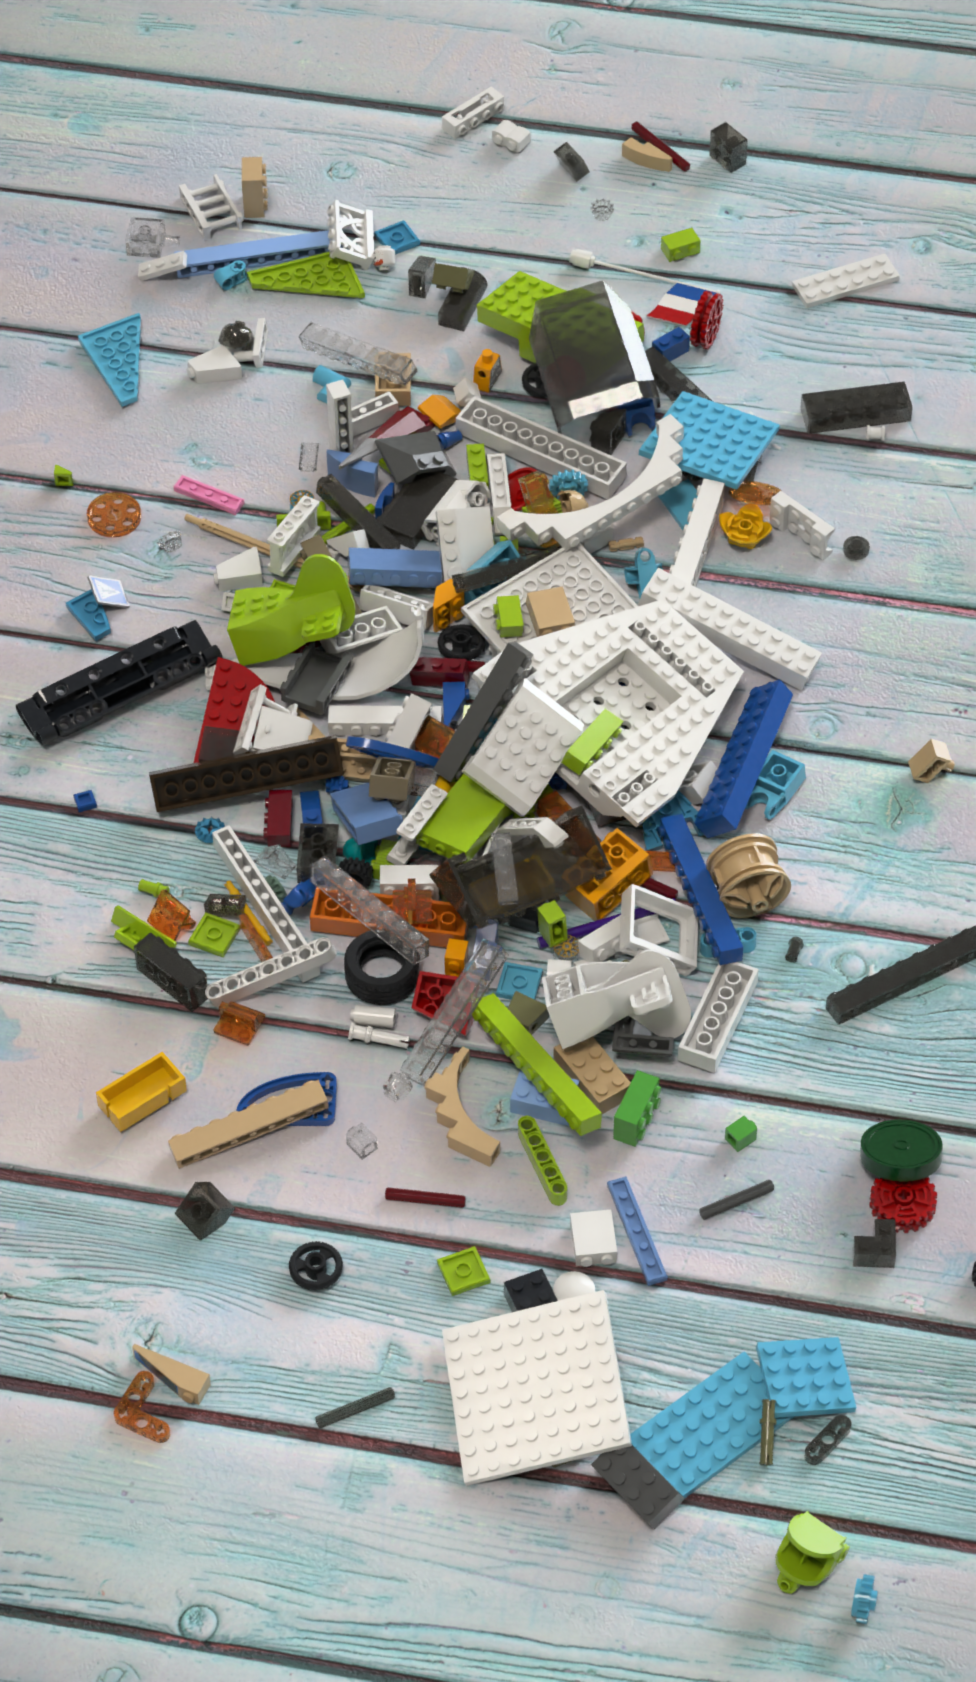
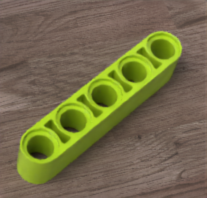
M523 1116L518 1120V1137L549 1201L556 1206L563 1205L567 1201L566 1181L536 1120L531 1116Z

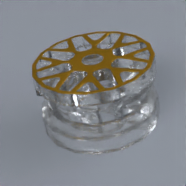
M567 935L568 940L553 947L554 960H570L573 965V962L580 959L579 947L577 946L578 939Z

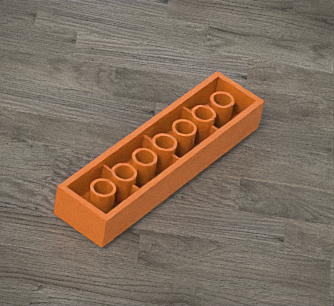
M317 886L310 913V930L357 937L370 930L389 929L405 935L413 944L447 948L449 938L466 941L471 919L470 905Z

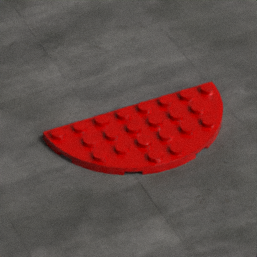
M220 657L217 659L193 763L235 755L233 751L251 690L260 684L267 687L254 672L237 662ZM267 687L265 692L266 698L274 701V698ZM255 736L252 737V740H251L252 745H253Z

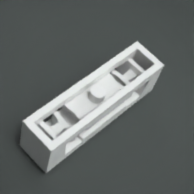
M493 87L486 89L442 116V129L454 139L464 135L472 128L504 109V96ZM488 95V99L484 98L483 102L481 103V99Z

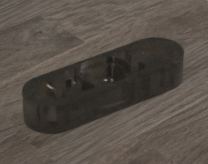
M845 1415L836 1416L806 1446L804 1458L807 1463L811 1465L820 1464L851 1431L852 1423L849 1417ZM844 1423V1424H845V1428H844V1427H841V1428L838 1430V1432L836 1433L835 1431H836L837 1428H838V1424H839V1425H842V1424ZM824 1436H831L834 1442L826 1444L822 1441V1438ZM818 1447H820L818 1451V1456H810L811 1452L815 1453L818 1450Z

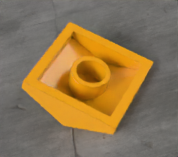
M432 394L418 406V410L422 414L429 416V420L438 428L455 423L456 417L461 412L445 396Z

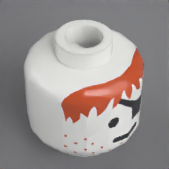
M377 246V249L373 251V264L375 267H379L380 271H389L390 267L395 265V250L391 249V246Z

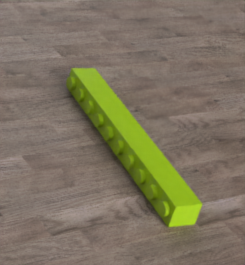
M492 993L474 1000L472 1010L474 1020L481 1024L484 1031L489 1033L494 1042L504 1050L506 1056L514 1061L516 1067L522 1070L526 1078L536 1086L538 1092L547 1098L548 1103L555 1107L559 1115L569 1123L571 1129L582 1136L601 1128V1111L498 997Z

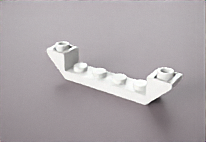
M487 453L486 463L491 489L495 535H504L498 529L497 516L511 509L505 453Z
M548 817L510 819L497 829V846L499 849L510 850L518 845L517 842L522 839V835H537L545 848L553 847L556 849L562 846L564 840L569 836Z

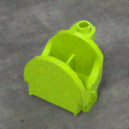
M808 1510L804 1514L801 1513L794 1516L789 1522L787 1533L775 1555L776 1566L780 1571L777 1578L779 1588L785 1593L792 1594L800 1585H819L833 1572L837 1564L845 1560L850 1546L844 1544L847 1537H843L809 1514Z

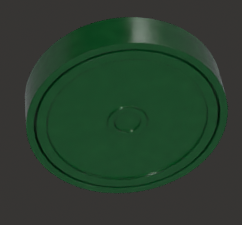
M903 1119L887 1120L871 1126L864 1132L861 1137L860 1159L868 1171L880 1178L900 1182L915 1181L930 1176L940 1167L943 1143L939 1134L925 1124Z

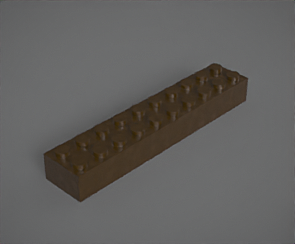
M336 735L149 772L157 812L344 775Z

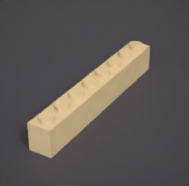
M319 1080L308 1081L299 1088L286 1090L282 1095L277 1097L271 1096L259 1104H251L245 1110L231 1112L222 1119H214L203 1127L197 1126L183 1135L177 1134L168 1140L169 1147L178 1169L325 1110L329 1108L328 1099Z

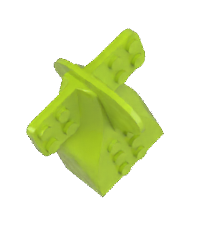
M314 554L303 562L294 590L270 587L235 590L227 632L239 664L245 666L278 659L295 651L307 642L332 638L348 630L354 622L356 609L348 585L347 575L339 563L330 556Z

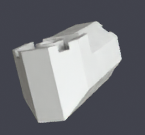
M456 480L425 519L421 528L426 538L430 541L435 540L437 542L435 545L439 547L435 514L437 510L490 506L487 500L491 498V492L486 483Z

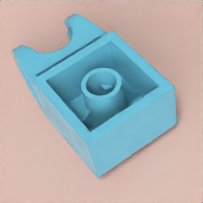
M772 750L765 760L745 809H749L757 803H764L767 805L764 818L770 820L775 817L806 779L805 764Z

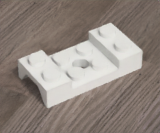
M782 491L771 498L769 523L773 527L778 528L782 532L788 528L792 533L797 534L810 544L809 551L822 560L833 553V550L827 546V542L835 531L834 527Z

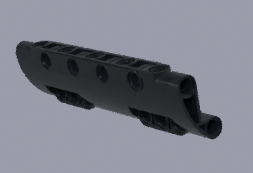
M193 620L178 628L175 626L63 678L37 691L31 698L16 704L15 707L26 728L43 746L59 737L69 736L96 723L103 716L157 690H164L199 673L201 669L216 663L218 657H223L218 646H211L199 623ZM154 644H160L162 648L157 649L154 647ZM127 659L130 664H124L121 660ZM190 661H196L198 666L191 665ZM174 669H180L182 674L175 673ZM94 674L98 679L92 680L89 675ZM162 676L166 679V681L161 682L159 681L158 677ZM62 690L65 692V694L59 695L56 693V691ZM95 707L99 708L101 713H95L92 709ZM81 715L85 720L79 721L76 716ZM65 723L69 728L63 729L59 724Z

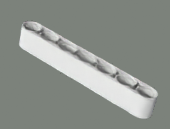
M319 938L211 983L207 986L205 995L215 1007L225 1006L332 961L336 957V949L328 938Z

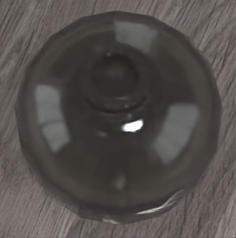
M236 320L235 323H229L222 328L218 342L233 349L242 347V350L250 351L252 350L254 337L251 329L245 326V322Z

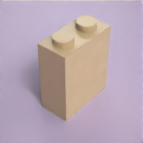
M563 586L527 593L526 606L537 637L575 625Z

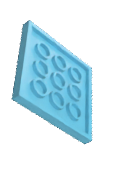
M839 1337L757 1342L756 1350L769 1401L771 1399L776 1400L775 1418L852 1413L856 1411L857 1407Z

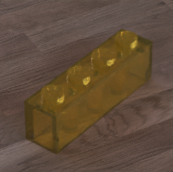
M535 471L518 478L528 513L558 514L553 504V494L548 488L549 480L544 473ZM551 538L548 542L543 543L540 546L547 548L558 542L554 538Z

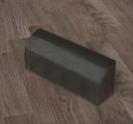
M475 271L469 289H463V293L453 291V287H451L438 312V325L465 331L477 308V304L480 302L488 286L487 280L482 274Z

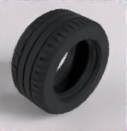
M389 929L370 930L357 936L347 947L344 956L347 986L359 999L376 1005H387L406 998L416 987L419 976V956L415 945L405 935ZM376 956L392 957L402 965L396 974L382 978L369 976L361 968L368 959Z

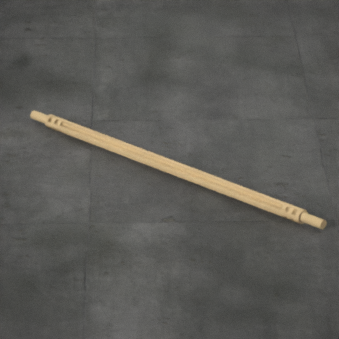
M190 514L185 515V521L198 525L199 528L248 548L257 547L258 552L270 556V544L205 518L200 519ZM299 557L293 566L301 568L304 562L302 557ZM349 585V588L361 592V589L366 585Z

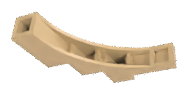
M462 1046L460 1051L453 1055L449 1067L444 1068L442 1075L435 1072L433 1077L426 1081L424 1087L426 1089V1098L438 1103L435 1111L437 1123L450 1128L446 1136L448 1148L491 1167L500 1154V1141L483 1132L472 1122L462 1107L457 1091L460 1074L470 1061L469 1049Z

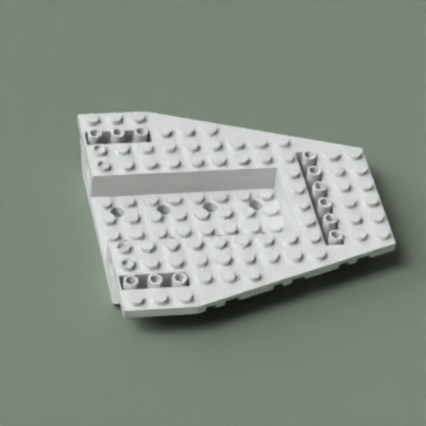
M663 599L519 643L534 654L531 658V665L521 675L522 679L528 680L584 724L578 738L605 708L623 720L622 725H626L629 728L628 730L621 727L622 732L617 739L613 738L610 747L607 750L603 749L601 757L598 760L594 759L593 765L584 770L580 776L562 763L555 772L602 815L624 816L635 827H638L675 797L744 672ZM502 652L473 673L472 678L481 687ZM618 682H623L627 686H621ZM518 685L515 686L514 689L512 690L513 693H514V691L516 690V688L518 687ZM512 697L503 705V711L507 707ZM594 701H600L602 705H596ZM650 706L654 711H649L645 707Z

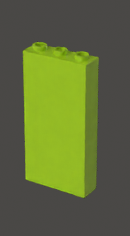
M463 774L416 836V844L466 866L510 813L511 809L467 775Z

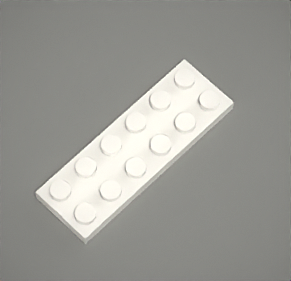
M884 253L792 281V287L807 309L899 281L900 275Z

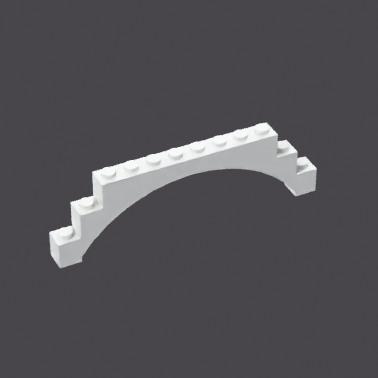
M671 414L656 422V434L659 437L650 462L633 483L614 497L585 509L559 514L524 513L514 511L511 508L497 516L498 529L511 541L526 533L538 546L554 538L566 551L576 547L580 542L591 538L595 533L604 530L610 524L619 521L625 515L634 512L640 506L649 503L655 497L664 494L667 490L682 482V470L677 464L683 460V448L678 443L684 439V426Z

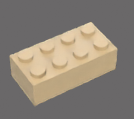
M593 1036L565 1049H562L561 1044L554 1047V1061L570 1078L579 1080V1088L602 1114L621 1104L631 1082Z

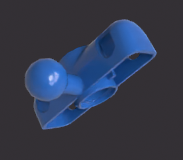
M312 878L305 882L301 881L283 899L284 902L281 904L289 916L295 908L304 907L314 898L318 885Z

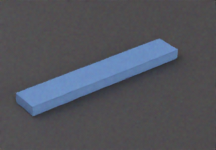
M627 1177L608 1181L607 1187L647 1286L667 1281V1274Z

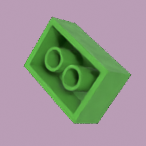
M638 1070L636 1071L614 1116V1140L636 1147L639 1140H643L646 1132L645 1127L651 1124L653 1119L652 1113L654 1109H658L661 1098H659L662 1089L659 1086L660 1078Z

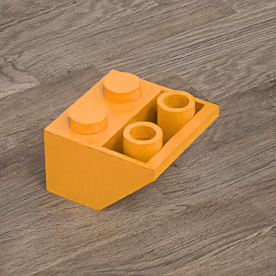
M451 578L436 587L433 603V631L435 633L445 629L449 624L460 620L464 616L461 612V607L464 606V591Z

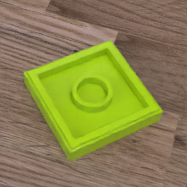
M205 912L188 940V945L224 958L241 927L237 923Z
M475 1246L437 1259V1265L451 1296L491 1283Z

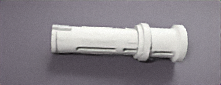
M352 1022L348 1039H359L365 1041V1043L374 1041L408 1049L409 1044L402 1043L401 1041L409 1042L410 1036L374 1030L372 1026L363 1027Z

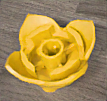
M755 502L741 507L736 515L732 512L719 514L720 526L727 535L728 542L732 545L754 549L756 544L772 531L771 524L763 522L762 511Z

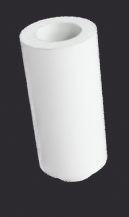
M356 1005L355 1009H351L350 1020H353L356 1025L394 1028L396 1009Z

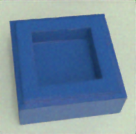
M92 790L73 794L79 813L97 808Z

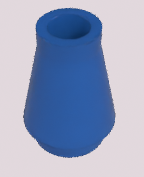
M459 430L439 432L437 435L444 449L462 440V433Z

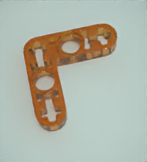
M141 1371L135 1376L114 1409V1419L118 1425L157 1443H164L170 1438L169 1425L158 1418L140 1411V1408L154 1388L152 1373ZM146 1379H148L149 1383L145 1382L142 1386V1390H140L141 1380L145 1381ZM133 1394L140 1396L137 1402H130L128 1398ZM127 1410V1416L120 1418V1414H124ZM139 1420H146L148 1422L142 1428L136 1425ZM164 1429V1433L157 1435V1431Z

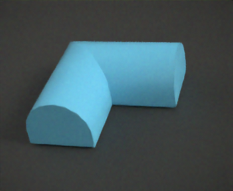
M319 365L313 374V382L323 386L317 394V399L327 404L326 384L344 380L347 388H349L351 380Z

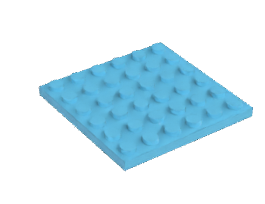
M682 391L664 415L666 417L671 414L684 426V439L678 443L683 448V460L677 466L682 471L705 479L723 482L725 486L736 490L777 434L780 426L772 421ZM656 427L639 449L638 455L648 459L652 458L659 437L656 434Z

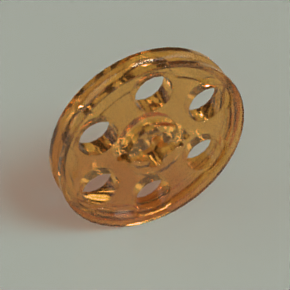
M743 481L737 490L729 487L728 494L730 497L741 502L755 505H771V498L782 490L766 483Z
M120 492L105 493L96 497L89 504L87 520L90 528L97 534L105 537H121L133 532L138 527L141 521V509L139 503L130 495ZM115 500H122V501H123L122 503H119V504L114 503ZM99 504L105 505L104 508H97L96 506ZM129 508L136 509L134 512L127 511ZM95 517L101 518L100 521H93L92 519ZM126 521H130L132 523L128 526L123 525V523ZM107 526L115 527L113 530L105 529Z

